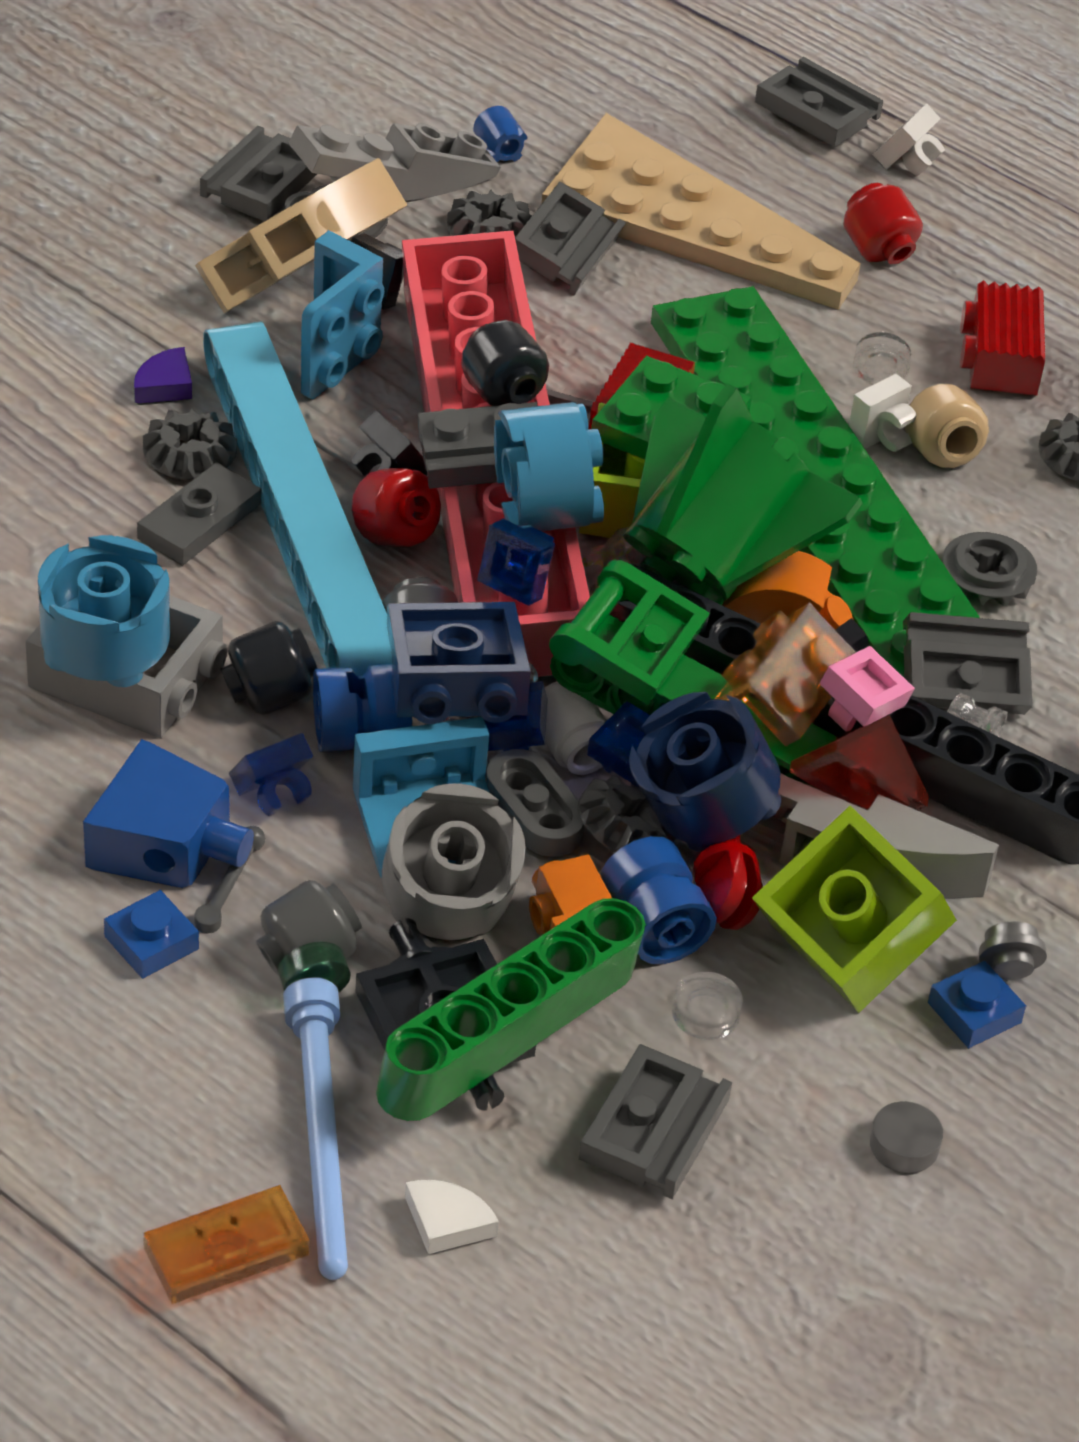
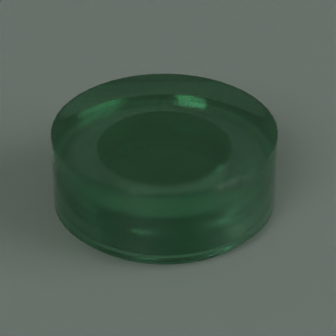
M312 942L299 946L288 953L278 967V975L283 991L295 981L305 978H322L332 982L337 987L338 993H340L347 986L351 977L343 950L336 944L328 942Z

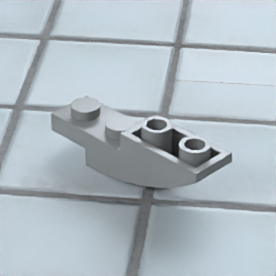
M393 123L385 139L372 133H366L364 137L345 134L343 131L329 125H322L320 129L297 125L289 141L290 146L311 173L330 176L333 182L380 158L405 201L430 198L472 187L496 177L501 169V166L486 150L487 144L478 136L466 131H460L458 135L440 132L438 129L424 123H418L415 127Z
M781 773L779 788L781 796L780 808L771 818L759 821L750 829L782 843L779 863L787 865L851 805L943 894L945 899L984 897L989 887L999 844L879 794L869 810H865Z

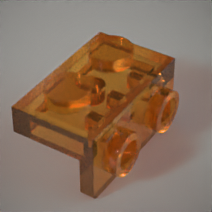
M811 603L806 604L788 616L781 610L777 611L765 620L753 634L758 644L752 651L747 650L738 656L725 669L722 677L727 683L714 698L729 701L726 696L729 695L743 700L785 746L803 736L832 697L820 685L827 668L856 653Z

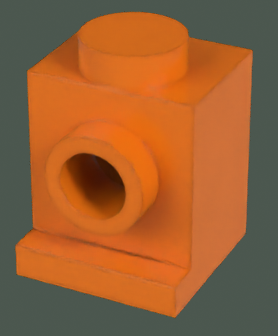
M587 854L562 861H551L539 866L532 876V884L536 890V895L529 898V912L536 932L539 935H543L593 902L612 897L590 855Z

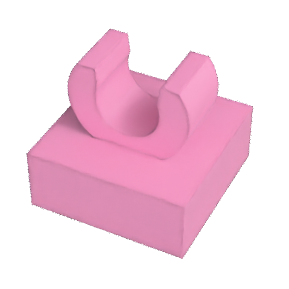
M871 646L830 665L820 682V685L835 699L828 715L846 732L853 728L856 720L865 727L904 707L915 689Z

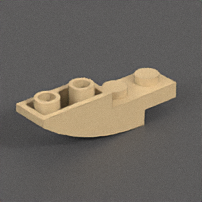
M377 158L249 230L242 237L199 261L195 267L225 314L314 261L315 240L328 230L350 241L353 236L360 235L407 206V203L380 158Z

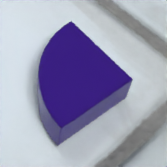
M185 347L165 350L150 357L140 366L135 375V403L192 399V380Z

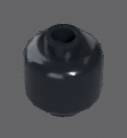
M508 320L492 322L478 328L467 341L461 359L465 378L491 406L507 403H528L542 390L548 379L550 367L546 352L528 331L517 322Z
M279 621L271 622L231 640L228 645V655L231 664L220 668L234 702L237 703L247 699L252 709L262 715L308 696L312 690L311 677H313L314 670L318 669L301 629L297 628L290 631L288 626Z

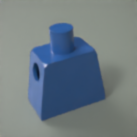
M143 739L140 740L83 821L85 867L96 871L179 888L192 885L209 858L241 867L250 854L254 840L252 829L230 822L229 786L224 779Z

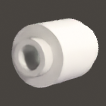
M558 682L548 685L540 692L531 707L530 716L556 762L560 766L568 768L571 773L576 775L589 774L603 767L610 760L614 752V745L612 743L613 731L598 706L567 690Z

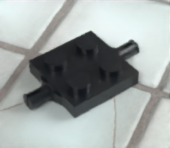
M405 918V926H403L401 920H398L390 927L389 936L394 941L401 956L389 965L356 973L355 992L384 1051L388 1037L397 1028L497 965L484 938L454 947H428L413 919ZM536 1045L510 1063L534 1057ZM493 1074L469 1090L475 1100L476 1107L482 1111L488 1109V1102L491 1109L500 1105L505 1097Z

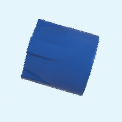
M492 106L481 112L474 122L473 131L476 136L487 144L486 150L496 162L499 160L508 161L512 159L514 162L519 160L523 156L521 151L524 147V141L528 137L511 112L504 106Z

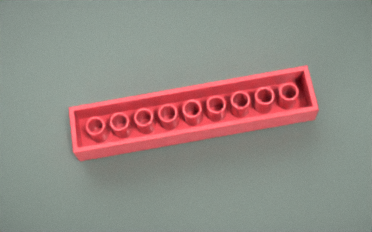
M514 231L402 240L404 296L424 412L491 406L465 378L461 366L462 353L470 336L485 324L508 320L520 324L536 341ZM544 384L536 397L528 403L537 402L538 406L550 405L546 384ZM495 482L437 488L441 501V516L454 594L457 596L458 603L515 602L531 670L530 677L551 676L550 664L553 654L549 647L550 639L562 624L573 621L590 598L576 528L513 535L507 526L501 502L513 501L512 498L508 497L504 483Z

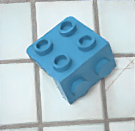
M330 230L315 240L314 300L306 306L302 314L301 393L312 400L326 389L338 385L344 375L363 360L373 357L380 348L383 339V332L381 330V307L384 296V286L382 284L383 258Z
M482 717L355 734L353 792L381 878L382 864L391 829L396 816L405 805L407 807L411 802L421 797L422 792L442 784H466L489 792L485 781L489 733ZM448 859L449 863L456 864V861Z

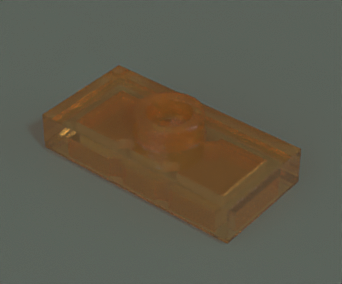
M281 1185L143 1233L144 1250L171 1304L309 1255L310 1239Z

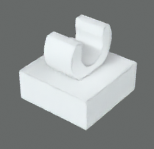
M926 103L872 155L886 170L902 156L906 168L912 174L919 176L932 164V161L945 151L943 145L936 137L926 134L941 118Z
M897 374L854 394L849 426L865 449L880 441L887 449L893 452L912 444L908 433L903 430L905 426L913 423L917 416L914 409L908 405L912 385Z

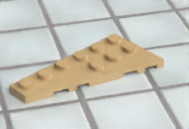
M605 113L542 193L541 204L556 185L562 182L604 208L603 216L614 223L619 218L625 221L626 224L619 235L620 238L837 310L840 309L858 281L861 263L608 113Z

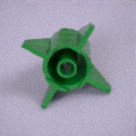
M727 383L712 402L707 416L692 410L670 397L666 399L656 412L650 433L633 521L623 534V537L634 549L646 556L640 563L642 568L672 582L675 580L688 587L689 590L722 605L738 585L849 523L863 503L859 496L811 472L795 452L786 461L773 448L779 438L753 421L738 389Z

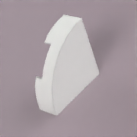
M438 1180L406 1182L405 1199L428 1254L497 1237L499 1221L485 1201L470 1190L453 1183Z

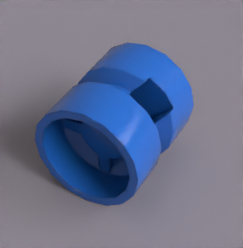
M392 664L371 665L363 676H357L351 667L314 670L313 710L316 739L320 752L354 750L355 734L413 726L412 717H397L391 682Z
M650 836L635 840L614 853L602 868L600 876L611 897L626 901L635 906L644 917L646 925L638 952L642 960L650 964H667L681 960L697 951L708 941L715 930L717 917L701 888L692 883L693 876L674 842L669 839Z

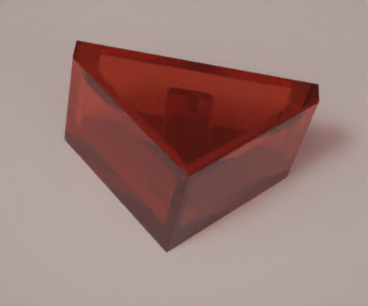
M890 715L865 727L862 725L791 761L790 772L822 792L843 799L865 810H869L878 794L917 811L928 807V793Z

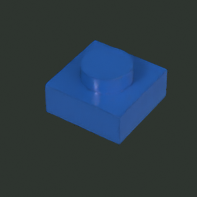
M162 890L104 918V937L142 979L199 949V931Z
M985 960L931 985L927 1002L968 1049L1021 1024L1026 1009L1024 1002Z

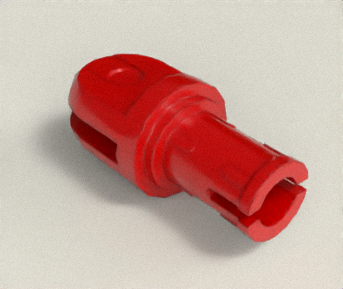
M739 835L728 841L711 845L698 855L693 868L694 880L711 905L717 917L716 923L720 927L730 930H738L748 925L760 910L752 897L763 888L759 862L755 852L747 845L741 844Z

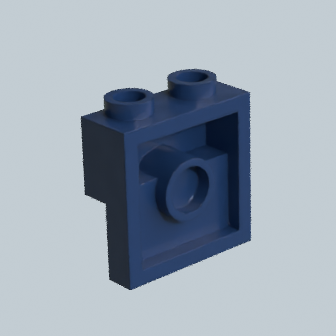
M515 602L388 603L387 630L392 655L391 682L397 717H414L425 724H437L452 716H479L491 723H501L509 720L513 715H528L531 670Z

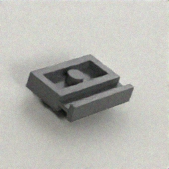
M804 56L799 59L797 67L793 68L789 65L758 84L755 103L775 113L779 118L787 120L811 133L820 141L834 147L865 128L868 119H879L883 106L882 99Z
M256 126L200 178V196L208 198L211 194L221 197L222 205L243 212L250 217L266 221L285 205V201L289 196L298 193L317 174L311 173L290 146L289 141L291 138L279 133L273 138L264 135L263 127Z
M559 182L515 237L519 260L530 269L553 282L557 277L571 285L568 291L575 295L617 240L626 222L619 218L614 223L603 216L604 208L562 182Z
M537 402L507 403L499 406L445 409L442 411L418 413V433L425 470L428 475L429 489L497 482L494 455L495 420H501L498 412L501 410L538 406Z
M910 612L903 620V630H906L904 678L915 688L912 696L937 708L1025 715L1032 708L1030 648H1027V633L1030 631L1029 622Z
M639 1044L581 1140L578 1159L644 1187L646 1182L664 1189L663 1196L673 1200L730 1099L732 1082L723 1078L720 1084L703 1077L704 1070Z

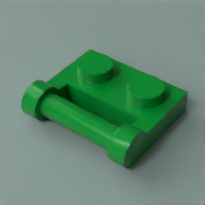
M622 560L609 561L598 575L597 589L573 621L562 624L552 636L549 642L550 651L561 663L570 666L581 664L646 705H649L701 631L710 613L631 564ZM629 600L637 605L610 643L594 635L618 602Z

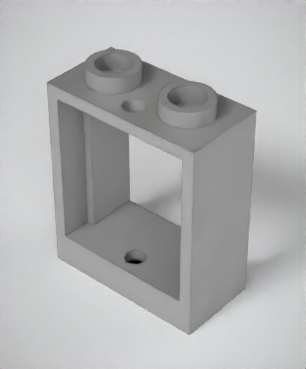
M171 595L170 640L168 647L175 649L176 652L155 678L143 674L140 682L133 686L116 687L107 681L83 679L66 672L51 669L45 663L44 651L40 640V625L25 641L28 687L158 738H162L177 718L183 719L188 715L195 702L197 692L208 678L215 679L220 674V668L224 666L228 653L227 644L223 643V615Z

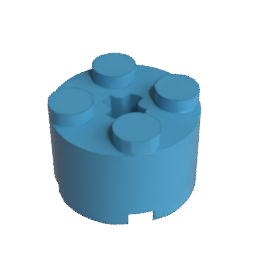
M569 402L499 411L498 414L501 420H495L494 426L495 467L497 482L504 483L508 497L513 499V501L501 502L510 532L513 535L582 527L588 526L591 523L602 522L604 519L603 497L600 487L598 485L594 486L593 467L602 466L603 463L602 441L598 429H588V418L584 404Z
M100 535L88 537L89 546L70 552L69 543L57 548L45 559L38 574L40 640L44 651L45 663L53 670L66 672L83 679L107 681L116 687H129L139 683L143 678V672L151 668L162 658L170 640V584L167 569L164 571L157 561V554L148 546L136 540L120 536Z

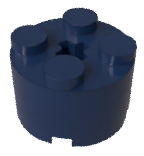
M693 692L677 697L654 711L641 727L645 735L639 743L637 750L632 745L629 755L632 775L664 829L676 839L685 842L690 849L697 852H702L711 845L728 841L745 833L759 821L769 819L775 815L781 804L779 765L751 712L738 698L726 695L729 701L711 699L707 692Z

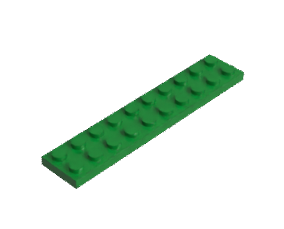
M754 286L735 288L725 292L694 298H683L678 301L653 305L651 324L671 355L694 361L695 375L724 385L728 383L736 387L739 392L751 396L750 415L753 421L779 438L773 448L786 461L795 452L811 472L861 498L863 504L849 523L800 551L813 555L832 567L827 590L845 601L851 610L854 621L866 633L869 646L904 677L906 630H903V620L910 612L980 618Z

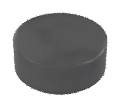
M894 1102L884 1106L876 1114L870 1135V1147L874 1156L886 1167L904 1173L919 1172L929 1168L936 1161L943 1140V1127L938 1117L928 1108L914 1102Z

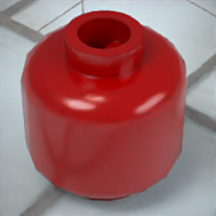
M877 182L862 187L851 196L847 202L843 226L867 262L887 260L889 264H898L909 258L916 250L915 243L921 236L923 222L900 187L890 184L883 185Z
M383 468L369 473L359 482L353 494L351 511L355 526L361 535L373 544L389 547H411L423 543L434 533L440 521L441 501L437 488L429 489L428 477L420 471L406 468Z

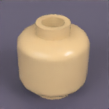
M937 384L924 389L910 403L909 406L914 409L917 416L913 423L905 426V431L911 438L913 446L932 464L941 468H956L965 465L974 459L986 444L989 433L988 418L982 408L969 394L953 384Z

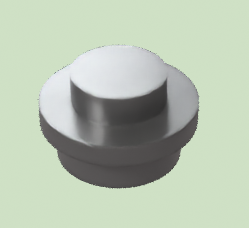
M1011 921L991 926L986 930L984 934L985 941L979 947V962L985 960L1003 979L1027 977L1033 973L1034 969L1044 964L1047 959L1046 944L1039 938L1038 930L1033 925L1024 922Z

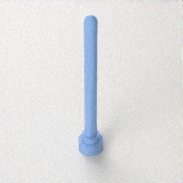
M305 978L293 982L285 989L283 993L286 1024L293 1029V1033L301 1040L318 1267L323 1277L329 1280H337L344 1276L348 1268L328 1038L340 1019L339 993L337 987L326 979Z

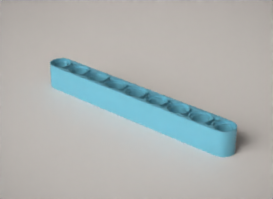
M260 321L206 329L203 333V348L209 376L227 421L232 423L234 437L237 438V446L251 481L256 486L262 488L261 506L326 668L351 667L357 676H363L371 665L392 664L386 610L264 323Z

